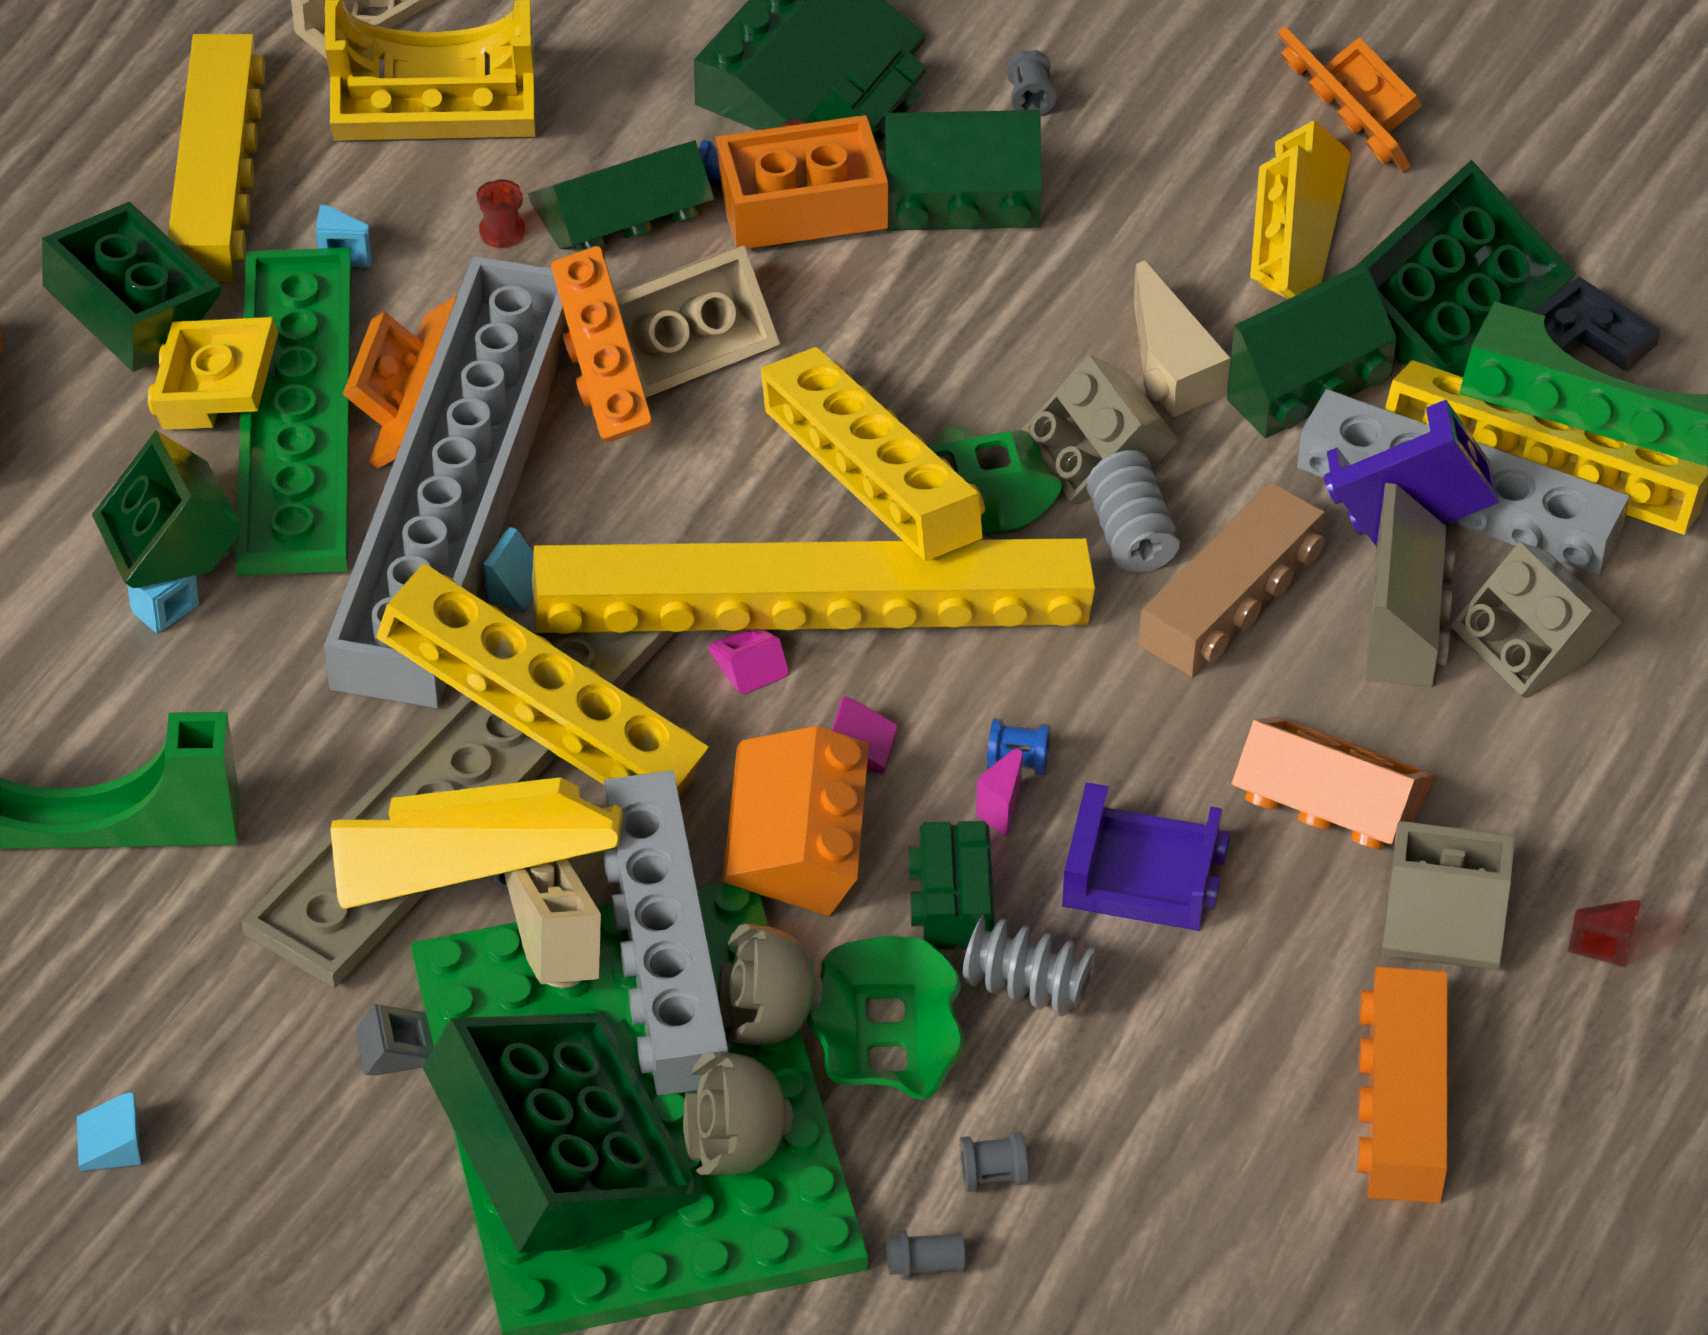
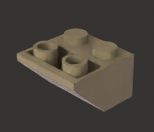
M1088 355L1021 429L1031 435L1039 447L1042 459L1049 472L1060 479L1062 491L1070 502L1075 504L1091 499L1087 491V479L1092 469L1102 459L1113 453L1136 450L1146 454L1151 463V470H1153L1179 441L1127 371L1092 355Z
M1519 541L1451 624V627L1520 696L1527 698L1586 665L1622 621L1551 553Z
M1398 821L1391 863L1381 955L1499 971L1511 884L1515 836Z

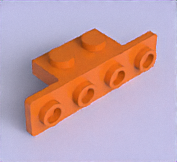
M1286 26L1282 27L1277 34L1286 48L1280 54L1288 66L1298 76L1304 71L1311 76L1312 79L1308 84L1315 94L1326 105L1334 100L1340 107L1337 114L1342 122L1354 135L1362 130L1369 137L1365 143L1383 165L1391 160L1403 173L1411 167L1399 144L1389 133L1422 106L1417 95L1360 37L1323 66Z
M594 246L553 261L551 268L569 327V332L563 333L564 343L572 363L579 362L582 376L575 378L577 388L586 408L592 407L600 437L603 442L609 443L651 428L653 426L652 416L601 248Z
M456 295L424 315L416 336L385 311L371 319L343 395L382 426L369 459V463L376 469L393 461L397 456L457 299Z

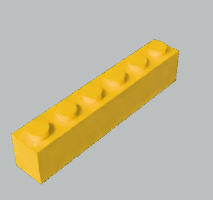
M193 34L168 237L217 282H234L236 262L245 261L246 235L245 230H240V226L249 225L250 221L249 194H244V190L253 189L254 185L253 159L248 158V154H257V125L252 123V119L261 118V91L256 89V85H264L265 59L263 54H255L253 34Z

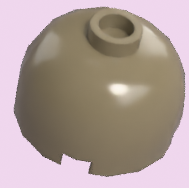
M739 925L728 942L729 946L738 947L734 962H722L718 980L717 996L723 1027L731 1029L732 1032L726 1036V1042L743 1045L777 1044L790 1039L806 1022L810 1011L818 1009L822 998V980L820 976L815 975L813 962L806 948L789 933L767 926Z
M711 1052L702 1054L694 1064L690 1074L702 1075L697 1093L686 1092L684 1101L683 1130L688 1157L690 1160H698L700 1158L703 1166L696 1170L700 1175L727 1176L750 1173L766 1164L779 1148L783 1135L785 1136L789 1133L793 1119L791 1103L788 1099H784L781 1085L773 1072L754 1058L733 1053Z

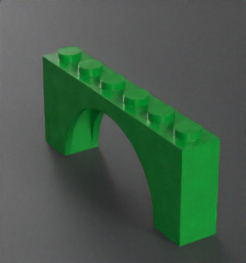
M1494 301L1472 344L1459 394L1708 467V394L1663 391L1633 384L1604 374L1581 363L1558 347L1546 332L1544 327L1545 316Z
M168 713L167 735L161 748L153 758L134 772L107 783L80 788H44L19 784L0 778V849L237 845L240 794L228 713Z

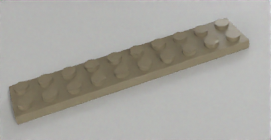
M535 622L527 629L535 635L545 638L552 646L583 666L590 667L600 677L620 690L676 633L672 631L535 633ZM463 694L340 820H390L388 813L391 798L533 781L558 755ZM330 829L241 920L243 935L335 989L429 890L347 909L341 908L337 898Z

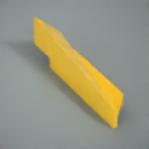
M1315 120L1275 142L1276 157L1259 166L1250 278L1263 289L1285 299L1294 297L1322 283L1351 160L1350 151Z
M562 777L391 798L388 813L390 820L332 821L330 829L338 902L341 908L347 909L615 848L620 842L624 813L622 808L615 804L612 807L600 808L580 798L579 786Z

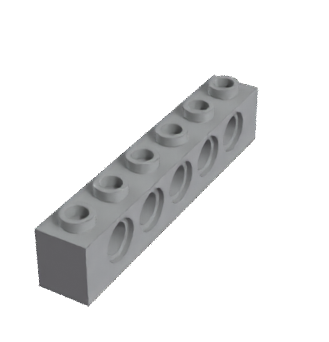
M1326 389L1301 430L1297 468L1313 473L1316 476L1324 477L1326 473L1330 472L1327 451L1338 447L1352 465L1430 432V427L1422 422ZM1478 443L1491 462L1499 503L1450 523L1514 546L1521 541L1551 553L1559 562L1565 563L1568 566L1600 576L1623 533L1630 496Z
M674 771L604 779L605 803L595 805L605 808L612 807L615 804L621 807L624 813L619 845L615 848L603 850L607 883H618L620 894L612 895L616 931L627 929L629 941L620 942L624 977H636L637 988L628 990L633 1025L644 1024L646 1036L637 1037L642 1074L653 1072L657 1096L698 1090L702 1075H690L694 1064L702 1054L711 1052L728 1053V1047Z

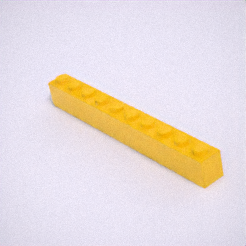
M1086 538L978 540L928 561H924L904 541L534 545L532 571L535 633L561 634L572 632L624 633L637 631L681 632L703 630L901 629L906 627L957 628L968 626L1088 625L1095 590Z

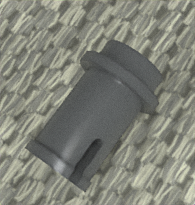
M899 1231L898 1237L887 1238L886 1256L889 1275L900 1274L901 1280H909L911 1273L948 1271L959 1273L965 1269V1249L962 1233L908 1237L906 1231Z

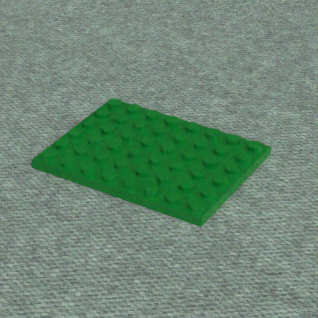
M723 882L696 887L716 991L718 990L722 962H734L738 947L729 946L728 942L738 926L752 924L769 927L759 894ZM612 904L597 906L601 913L599 979L582 980L572 987L560 988L548 984H540L526 960L517 922L410 943L411 958L433 1047H435L451 1018L602 1013L702 1192L699 1200L693 1204L571 1250L518 1253L452 1126L501 1335H559L868 1270L867 1252L800 1029L790 1039L777 1044L743 1045L727 1043L728 1053L752 1057L773 1072L781 1085L784 1099H788L791 1103L793 1112L792 1126L789 1133L785 1136L783 1135L779 1148L764 1166L744 1174L727 1176L700 1175L696 1171L703 1166L700 1158L698 1160H690L686 1151L683 1130L686 1092L657 1096L653 1072L643 1074L641 1072L637 1037L646 1036L644 1024L633 1025L628 990L637 988L636 977H624L620 942L629 941L627 929L616 931ZM724 1028L725 1037L732 1033L731 1029Z

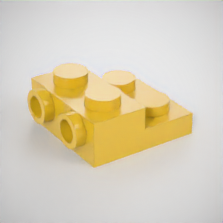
M273 317L172 322L167 342L160 347V367L155 384H151L148 389L149 410L152 415L157 416L163 430L213 428L217 413L258 411L279 332Z

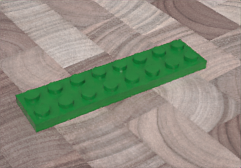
M350 247L246 251L244 318L273 317L279 332L258 411L240 412L237 517L244 529L240 533V539L236 546L235 563L237 576L348 572L350 400L343 395L350 376L352 259Z

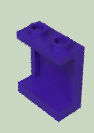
M1446 399L1426 407L1430 432L1352 465L1338 447L1327 451L1330 472L1324 475V481L1330 497L1335 504L1343 502L1348 509L1350 520L1359 535L1366 533L1376 547L1385 483L1397 484L1444 525L1499 503L1490 460Z
M1086 782L1064 870L1062 907L1200 931L1204 908L1215 910L1221 876L1212 874L1214 864L1225 865L1228 852L1230 831L1220 829L1222 808L1210 807L1207 825L1107 808L1109 786Z

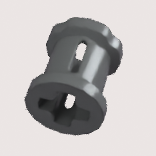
M1038 50L1021 51L1013 55L1007 64L1008 80L1015 87L1011 95L1013 108L1015 110H1040V116L1044 115L1055 106L1057 100L1055 87L1048 80L1051 68L1049 58Z
M1022 1132L1011 1133L1010 1138L973 1142L970 1136L960 1137V1162L966 1192L976 1191L979 1184L1014 1181L1016 1185L1028 1184V1163Z

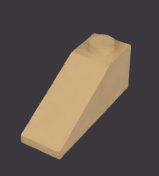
M1145 260L1137 263L1133 302L1144 374L1143 382L1149 396L1154 401H1159L1173 418L1226 396L1231 358Z
M562 859L505 872L504 875L526 960L540 984L566 988L575 986L582 980L599 979L601 913L569 861Z

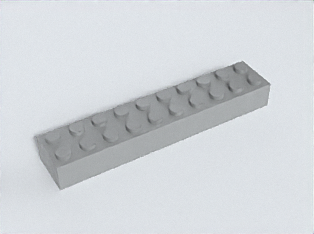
M477 256L472 257L324 644L329 690L438 708L447 683L377 639L376 635L387 604L423 563L439 573L451 577L459 586L478 597L485 577L484 562L497 544L566 351L563 333L569 332V327L552 268Z

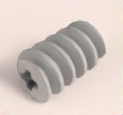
M1125 450L1113 453L1102 459L1092 469L1087 479V491L1099 517V523L1104 531L1106 542L1110 547L1112 558L1116 565L1130 572H1152L1163 567L1176 555L1179 550L1180 539L1174 536L1175 525L1169 517L1168 507L1163 501V494L1157 485V479L1151 470V463L1148 457L1140 451Z
M982 915L971 936L964 958V982L968 986L976 987L985 979L986 989L995 995L1001 993L1007 986L1009 998L1016 1002L1023 1000L1030 992L1031 1005L1037 1009L1044 1008L1052 999L1053 1012L1063 1017L1073 1007L1075 1010L1079 1009L1087 994L1096 963V948L1090 947L1082 959L1078 961L1074 959V941L1067 940L1057 954L1052 952V934L1046 932L1037 945L1032 946L1030 945L1029 926L1023 925L1014 939L1008 938L1007 919L1001 918L990 932L986 930L985 916Z

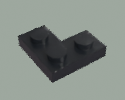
M1580 276L1533 311V313L1545 316L1544 327L1547 334L1564 352L1571 354L1582 344H1585L1623 371L1658 345L1659 328Z

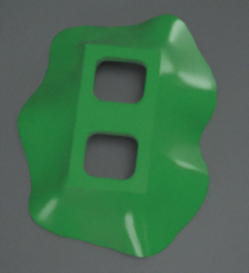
M951 426L944 429L927 445L938 457L944 455L953 457L957 474L968 484H974L980 491L985 506L984 514L981 515L982 534L1023 528L1038 518L1054 503L1062 488L1060 479L1049 472L1036 442L1029 433L1023 430L982 435L962 426ZM1004 446L1007 449L1011 462L1009 466L992 470L980 468L976 456L977 450Z
M881 936L846 942L830 950L821 963L822 998L820 1005L816 1011H810L807 1017L809 1028L820 1039L824 1048L825 1068L828 1077L833 1082L839 1084H875L894 1087L918 1100L932 1097L943 1083L948 1072L958 1062L964 1050L965 1037L952 1007L954 999L961 990L960 976L953 964L934 945L916 937ZM872 999H899L904 1003L905 1018L900 1022H870L866 1018V1003ZM874 1047H902L907 1052V1067L901 1071H874L868 1066V1051Z

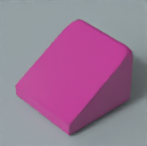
M741 630L714 641L708 646L714 660L734 688L741 694L751 692L788 675V667L780 639L765 630Z
M842 696L831 731L869 743L867 770L885 773L898 731V725L860 702Z
M1018 748L1010 751L977 778L976 816L986 821L989 826L1005 837L1010 832L1021 791L1023 752Z

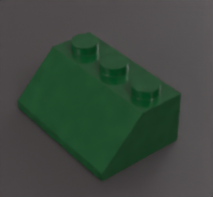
M1040 110L885 113L884 171L888 180V228L886 231L1040 228L1042 197Z
M696 140L659 150L528 193L530 203L559 249L575 245L577 252L594 246L603 247L608 245L605 235L619 230H623L625 239L654 230L652 220L668 214L672 223L700 215L702 213L699 204L714 200Z
M130 201L42 238L43 287L132 372L159 361L160 347L167 342L172 322L201 321L221 294V285Z
M1361 263L1234 325L1227 400L1265 439L1284 429H1291L1302 420L1310 417L1326 389L1350 397L1370 386H1377L1392 376L1397 338L1369 269Z
M157 430L151 435L92 513V517L124 583L133 589L211 572L221 558L228 557L234 551L239 542L240 533L244 529L208 461Z

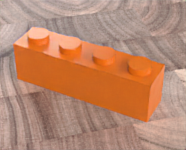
M1375 966L1372 990H1361L1359 1006V1025L1370 1026V1038H1360L1358 1073L1369 1074V1087L1359 1088L1357 1122L1368 1124V1137L1359 1136L1357 1173L1368 1174L1367 1198L1441 1203L1447 1171V971Z

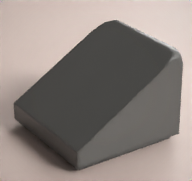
M374 1004L356 1030L365 1075H383L423 1068L434 1049L426 1013Z

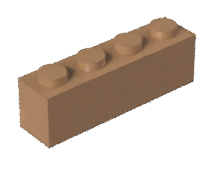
M1270 481L1141 609L1138 646L1190 677H1193L1208 661L1210 663L1216 662L1225 651L1229 640L1240 629L1247 630L1257 619L1261 608L1272 596L1280 597L1288 588L1293 575L1304 564L1309 566L1317 560L1325 544V538L1322 536L1324 511Z

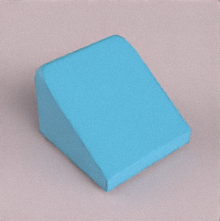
M320 204L316 224L318 249L350 247L352 267L371 268L372 254L369 225L335 208Z
M509 527L504 532L484 562L486 597H488L489 602L518 612H524L533 600V552L515 528Z
M196 575L134 589L127 585L132 613L156 634L164 631L199 606Z
M134 1092L122 1094L77 1116L78 1162L80 1171L141 1165L139 1115Z

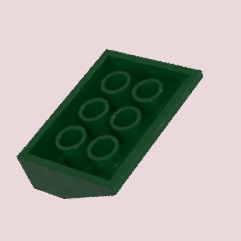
M748 0L694 59L695 105L755 130L820 122L814 116L815 108L880 33H888L903 46L904 53L909 52L912 55L925 42V33L886 0Z
M1472 159L1357 264L1363 263L1369 269L1396 335L1394 359L1406 366L1414 360L1460 377H1464L1472 344L1494 301L1533 312L1553 297L1576 275L1570 266Z
M602 1013L451 1018L423 1066V1070L518 1253L571 1250L693 1204L699 1200L702 1195L700 1188Z

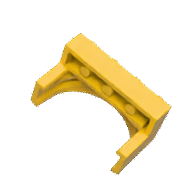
M325 0V53L330 74V126L333 141L536 137L535 43L530 0H514L512 11L493 23L470 29L444 32L404 31L373 25L353 16L348 11L343 0ZM490 57V74L486 75V58ZM379 59L384 60V78H379Z

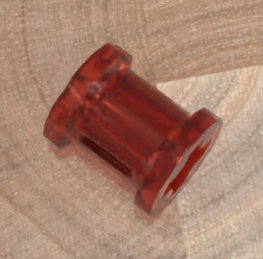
M506 179L488 181L479 187L476 193L477 202L480 210L483 212V219L479 224L480 238L485 244L495 248H509L517 245L525 235L524 221L519 216L518 210L523 203V194L520 191V187L513 181Z

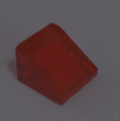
M1629 900L1577 909L1568 952L1625 967L1642 901Z

